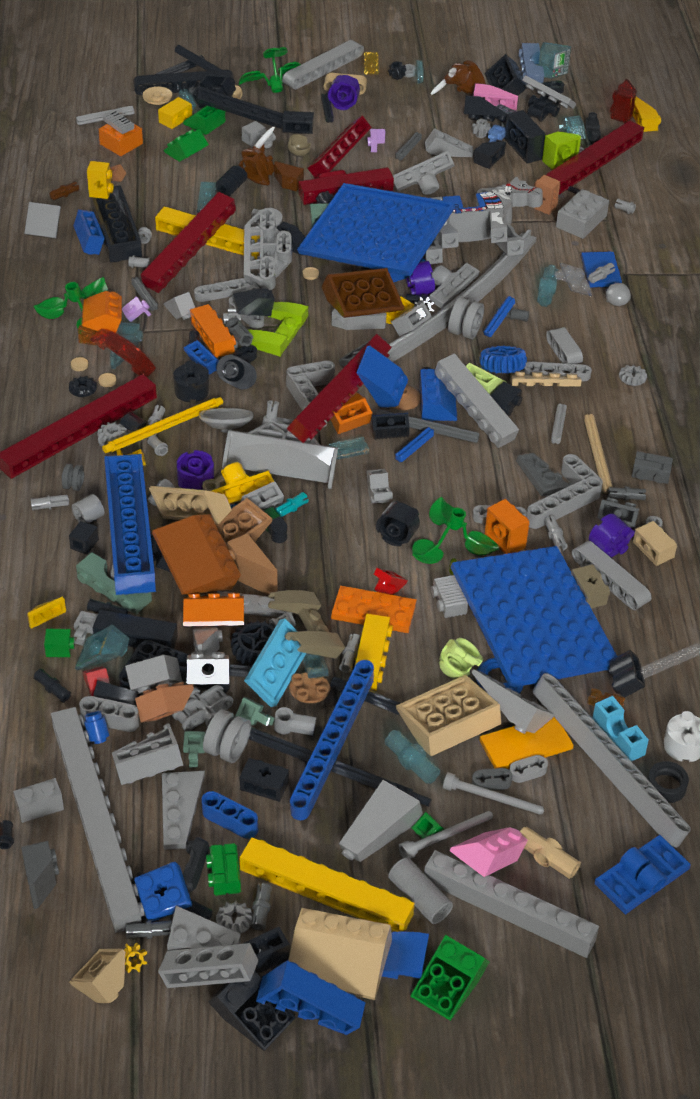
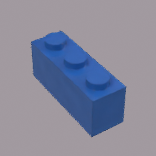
M78 209L73 226L83 252L90 255H99L105 238L93 211Z

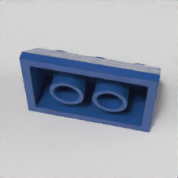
M421 369V418L427 421H457L456 397L448 391L441 379L437 378L435 369Z

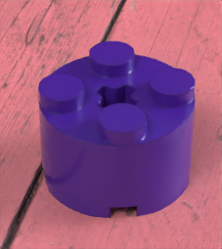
M338 75L333 80L328 91V99L335 108L347 110L356 104L360 94L358 80L349 75Z
M429 261L419 262L411 276L406 278L407 287H411L410 294L422 295L423 293L427 295L435 291V281L432 278L431 272L433 271Z
M195 450L194 453H183L178 458L177 480L180 488L203 490V482L208 479H214V462L208 453Z
M615 514L606 515L601 519L603 522L599 526L596 524L591 530L589 541L593 542L612 558L618 553L624 554L628 550L627 544L634 536L635 531Z

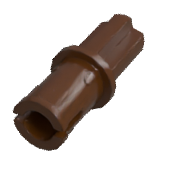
M75 181L68 185H61L60 188L49 193L50 198L57 200L61 197H68L69 194L79 191V185H76L77 182Z

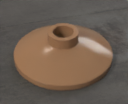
M406 385L399 405L393 408L410 410L417 407L421 401L419 391Z

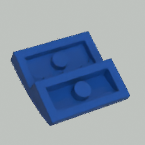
M406 931L391 932L392 942L382 977L398 979L399 975L421 978L429 934Z

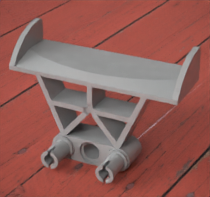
M273 400L267 401V413L263 418L262 426L248 433L228 431L222 470L231 463L239 462L244 470L257 472L269 470L270 474L328 483V489H332L338 448L320 445L315 438L312 440L308 438L302 443L287 430L293 420L277 417L278 401H275L274 404Z

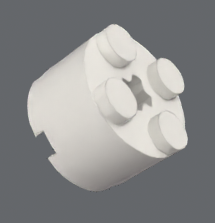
M684 711L682 714L676 715L669 720L664 737V748L669 756L678 761L685 759L689 760V762L700 758V718L694 716L693 713Z

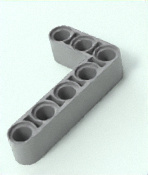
M321 361L293 366L287 369L286 387L302 411L303 407L308 406L318 395L314 386L329 384L335 377V364L331 361Z
M574 454L565 455L561 474L573 485L528 506L527 518L530 521L529 528H540L546 525L544 519L547 516L550 521H552L550 515L555 516L557 520L599 499L603 484L602 479L578 456Z

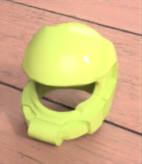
M464 638L450 639L440 654L439 665L444 674L455 680L464 675H470V669L474 665L479 666L483 658L478 649Z

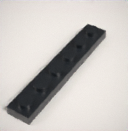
M198 87L196 102L276 128L281 129L283 126L284 113L203 87Z

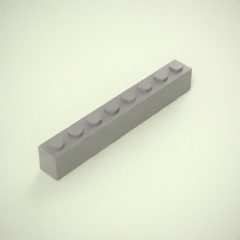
M436 850L425 866L424 874L438 889L585 958L588 957L596 941L598 925L490 875L483 877L470 866Z

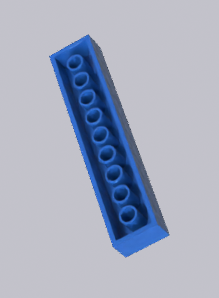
M142 454L105 456L116 595L156 592Z

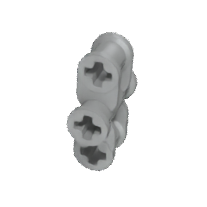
M215 685L202 694L198 688H194L184 710L172 714V717L182 724L184 731H191L204 722L208 727L214 715L221 709L228 710L234 700L231 696L226 695L221 685Z

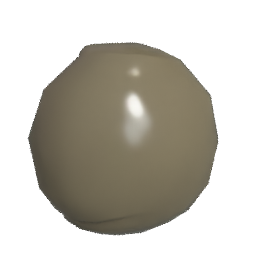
M300 134L291 135L288 141L289 151L295 156L309 154L311 143L308 144L307 137Z

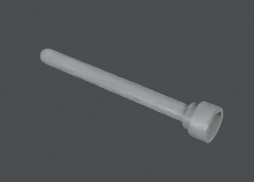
M447 772L443 789L449 791L460 789L536 814H543L544 808L540 805L460 781L456 774Z
M487 811L417 842L405 841L399 844V852L402 858L411 859L415 857L418 850L493 818V814Z

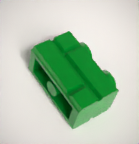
M235 843L225 844L224 846L211 845L210 855H206L207 868L212 869V873L208 874L209 887H213L214 895L216 896L226 895L227 893H240L241 882L237 845Z

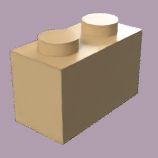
M654 521L635 529L633 543L656 566L675 557L677 544Z

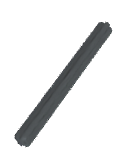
M379 409V410L377 411L376 415L397 414V413H393V412L384 411V410H380V409ZM409 416L410 428L424 431L427 427H430L434 430L435 434L477 443L480 434L478 432Z

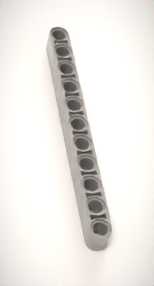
M544 673L533 689L534 695L548 711L555 714V719L651 827L672 847H679L691 830L687 822L554 676Z

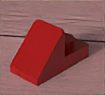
M376 568L374 575L379 578L375 587V591L379 593L394 595L408 582V580L390 570Z

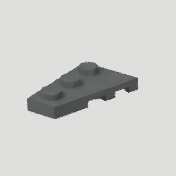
M534 453L517 456L516 462L541 496L552 495L573 485L571 482H565L560 473L551 471L549 465Z

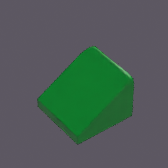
M427 812L411 827L422 839L444 830Z

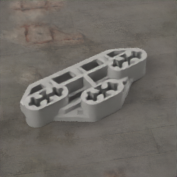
M265 208L254 215L244 226V280L250 284L251 280L255 281L262 289L272 290L276 286V278L292 262V239L289 232H280L276 228L274 210ZM260 219L258 226L252 227L251 224ZM260 235L257 243H255V240H252V236ZM283 244L286 246L285 252H283ZM251 252H260L257 260H255L254 256H251ZM251 269H260V273H257L256 276L254 273H251ZM267 269H269V277H267Z

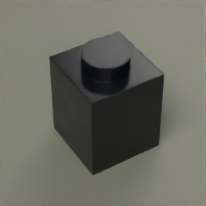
M80 521L69 535L70 549L86 555L99 540L97 526Z

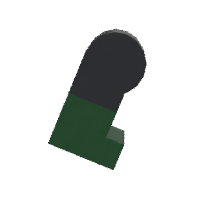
M273 507L264 510L272 518V522L266 528V531L271 535L272 541L284 543L287 540L288 526Z

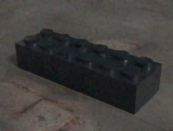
M121 185L114 186L113 193H110L108 199L90 197L92 210L105 238L103 243L110 263L129 260V257L133 255L142 258L141 240Z

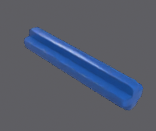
M508 296L484 329L485 336L492 337L515 304L513 297Z
M427 427L395 454V459L403 462L434 436V430Z

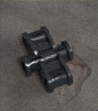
M532 95L528 102L529 109L527 114L530 118H537L541 122L548 114L556 117L560 111V102L556 101L555 103L551 101L547 95L541 96L540 99Z

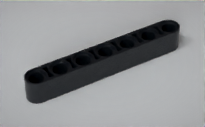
M231 70L141 75L133 79L134 91L138 95H143V92L151 87H165L172 93L188 92V88H195L201 85L200 82L206 73L229 75L234 85L235 79Z

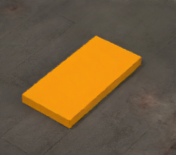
M555 717L535 733L526 731L524 734L513 726L482 735L479 739L494 769H510V765L518 760L535 755L546 758L573 749L572 741Z

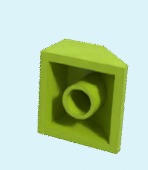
M559 131L546 135L542 162L554 170L579 153L581 136Z

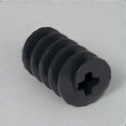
M232 166L216 181L215 187L217 192L230 197L247 180V173L240 166Z

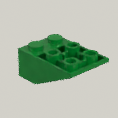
M445 935L412 992L411 997L451 1021L479 982L490 961Z

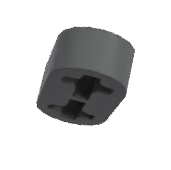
M506 768L477 770L472 776V784L492 791L505 790L512 784V773Z

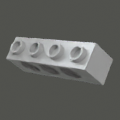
M250 943L167 951L158 972L167 988L251 981L258 959Z

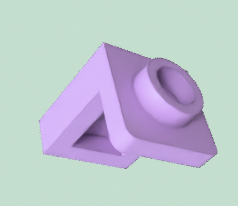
M370 129V137H367V146H370L371 152H377V144L385 143V129Z
M137 296L122 308L123 313L130 322L143 312L148 316L151 315L148 310L150 308L145 300L141 301Z

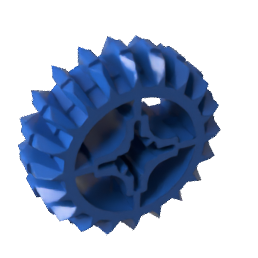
M511 346L486 348L482 350L480 357L481 368L496 374H509L521 371L525 368L527 362L525 351Z

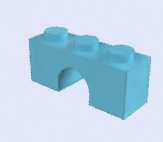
M611 696L595 703L592 719L607 733L629 760L633 761L644 756L649 739L637 725L631 728L627 727L624 721L625 710L617 700Z

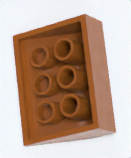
M210 514L193 515L152 531L182 595L231 590L240 578L241 574Z

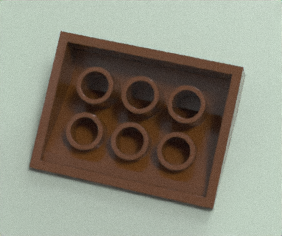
M387 268L329 274L322 285L327 301L343 318L404 311L405 309Z

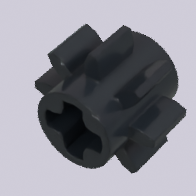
M399 61L389 65L390 69L388 70L389 76L396 80L402 79L407 71L406 66Z
M328 191L320 193L316 198V204H329L334 198L333 194L330 195Z

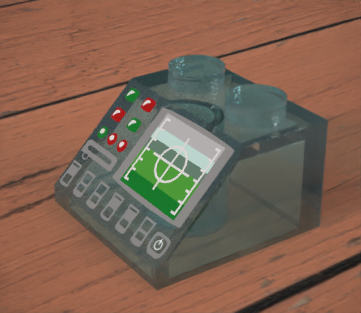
M542 43L538 66L543 67L544 78L552 79L568 73L571 46Z

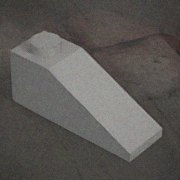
M435 128L425 141L426 151L431 155L437 156L449 151L451 157H473V146Z
M334 308L332 312V326L345 330L385 329L387 313L343 318Z
M217 625L192 626L196 652L212 655L213 652H217L220 649L219 642H223L222 631L218 630Z

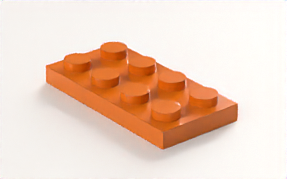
M340 585L331 619L364 625L366 614L390 617V625L393 626V631L409 633L417 599Z

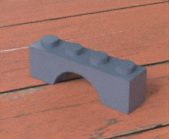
M522 43L518 57L520 58L523 78L526 75L539 83H543V67L535 65L539 64V43Z

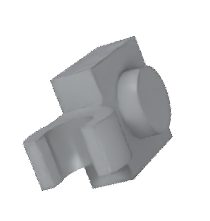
M85 611L80 612L74 623V630H76L74 637H77L75 644L83 646L87 633L93 634V625L98 614Z

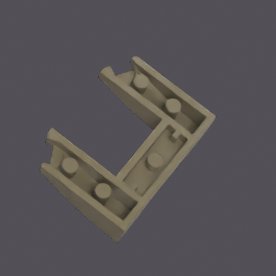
M302 590L270 592L268 597L274 599V601H270L268 607L299 614L307 631L287 632L285 638L288 641H298L300 647L297 650L299 652L337 659L345 649V646L339 635L329 632V629L322 621L321 615L317 612L321 604L315 593Z

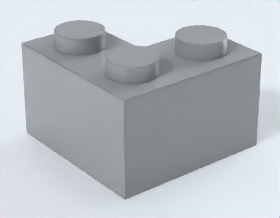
M161 655L125 666L130 689L138 691L139 694L158 685L168 684L169 687H172V684L183 682L178 660L175 657Z

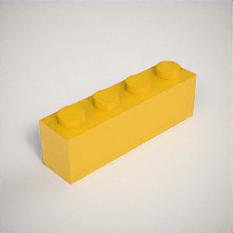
M366 614L355 665L361 660L372 662L374 666V681L370 690L377 691L378 683H382L384 671H381V667L385 668L387 656L384 653L389 651L390 641L387 638L392 637L393 626L390 625V617Z

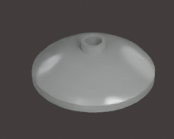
M214 408L201 411L199 418L212 428L221 429V432H228L250 422L253 419V412L240 408Z

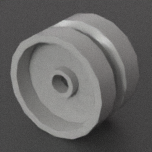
M459 297L450 315L449 332L456 335L462 333L463 337L473 340L482 323L484 304L476 301L470 304L469 299Z
M224 709L219 710L212 718L203 741L204 752L212 756L220 754L222 760L235 763L247 745L251 732L250 720L241 716L235 718L233 713Z

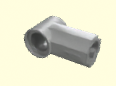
M281 707L275 712L274 730L281 735L296 732L313 736L316 717L295 714L290 708Z

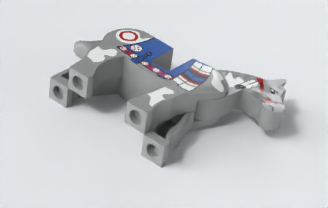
M515 177L510 183L497 186L488 192L477 193L476 207L463 208L460 195L431 198L454 202L455 209L424 254L425 260L429 261L430 264L443 263L442 249L459 247L458 242H471L490 238L491 243H496L507 256L524 254V239L516 234L511 226L512 208L523 206L540 207L543 204L542 189L529 186L526 181H521L518 177Z

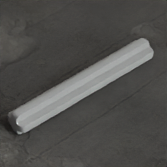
M127 106L76 117V122L78 125L104 121L103 116L117 111L122 116L133 115L134 108L133 106Z

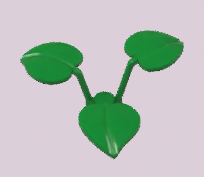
M286 47L267 49L264 51L263 57L266 59L272 58L275 75L271 76L269 80L260 71L247 72L240 78L239 86L245 82L265 78L268 86L271 85L272 92L279 93L283 91L282 74L301 64L299 62L285 64L278 69L279 77L277 75L275 57L285 55L288 50Z
M102 277L83 288L82 291L77 282H69L65 286L64 300L59 297H52L38 305H34V309L44 318H58L63 315V308L67 306L69 299L72 302H78L82 311L81 298L87 299L101 292L108 291L105 279ZM80 318L77 321L76 326L80 332H97L96 330L82 326V318Z
M440 497L431 506L429 518L433 523L437 525L445 524L447 527L436 545L427 539L417 540L412 547V556L426 564H434L441 561L444 552L439 547L449 529L459 530L461 527L466 539L465 547L475 555L490 554L498 550L499 545L478 531H471L467 535V523L464 522L466 512L462 508L452 507Z

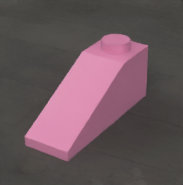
M475 84L474 96H480L496 107L502 104L499 109L506 106L503 109L517 110V95L491 85Z

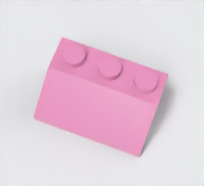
M509 827L484 832L451 847L450 852L485 877L518 861L528 839L522 836L519 830Z

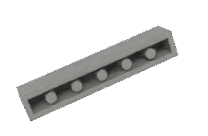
M454 353L438 361L435 369L437 378L441 379L448 391L456 397L458 403L467 410L469 416L488 435L490 441L500 448L515 440L519 431L518 427Z

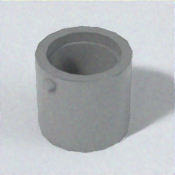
M94 494L72 504V512L78 522L83 521L89 524L104 516L103 505Z

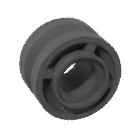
M67 463L62 472L63 489L69 490L72 486L73 490L79 491L84 482L83 465L77 464L74 468L73 464Z

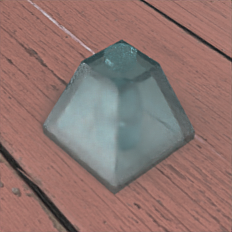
M110 625L88 637L75 669L81 670L111 661L119 656L122 657L128 650L127 645L130 638L114 625Z

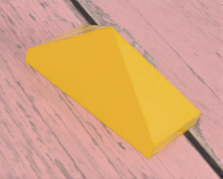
M63 596L37 605L27 613L29 627L32 629L65 613L66 606Z

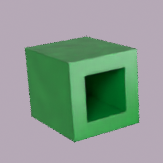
M46 629L44 641L46 657L71 656V649H75V637H71V629Z

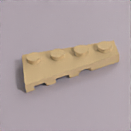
M516 371L515 374L510 373L512 386H518V382H522L526 386H534L536 383L542 386H553V383H557V386H581V378L577 377V374L572 373L567 374V376H560V373L542 375V372L525 374L524 371Z

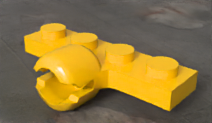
M234 462L221 470L226 486L211 492L225 494L229 505L241 502L242 496L270 484L274 480L269 470L249 477L246 475L241 463Z

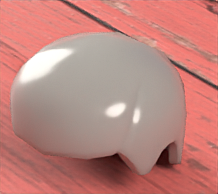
M623 283L610 285L605 293L607 302L615 306L625 305L631 298L629 288Z

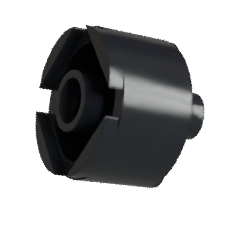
M186 361L185 364L179 366L173 372L174 391L178 399L184 402L196 399V402L208 396L209 371L207 368L196 364L194 361Z
M393 501L376 522L377 532H380L383 536L382 539L392 546L407 544L420 526L418 510L398 501Z

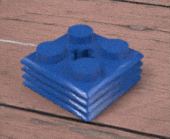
M176 862L164 865L134 879L146 918L151 920V922L173 914L176 906L182 909L192 906L181 868ZM162 888L167 889L164 891V896L159 894Z

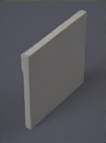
M29 202L24 234L56 238L61 206Z

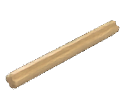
M586 414L584 421L598 476L603 481L602 492L606 494L608 487H612L594 415Z

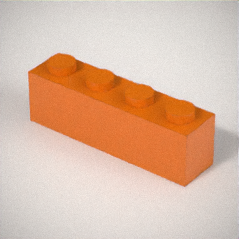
M209 304L190 309L191 324L200 333V337L216 358L235 353V337L230 335L228 327L223 325L222 319L218 318L216 311Z

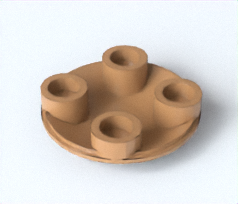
M321 671L296 673L292 675L289 690L291 695L301 702L317 703L329 695L330 684L326 678L318 676L323 675V673L316 674Z

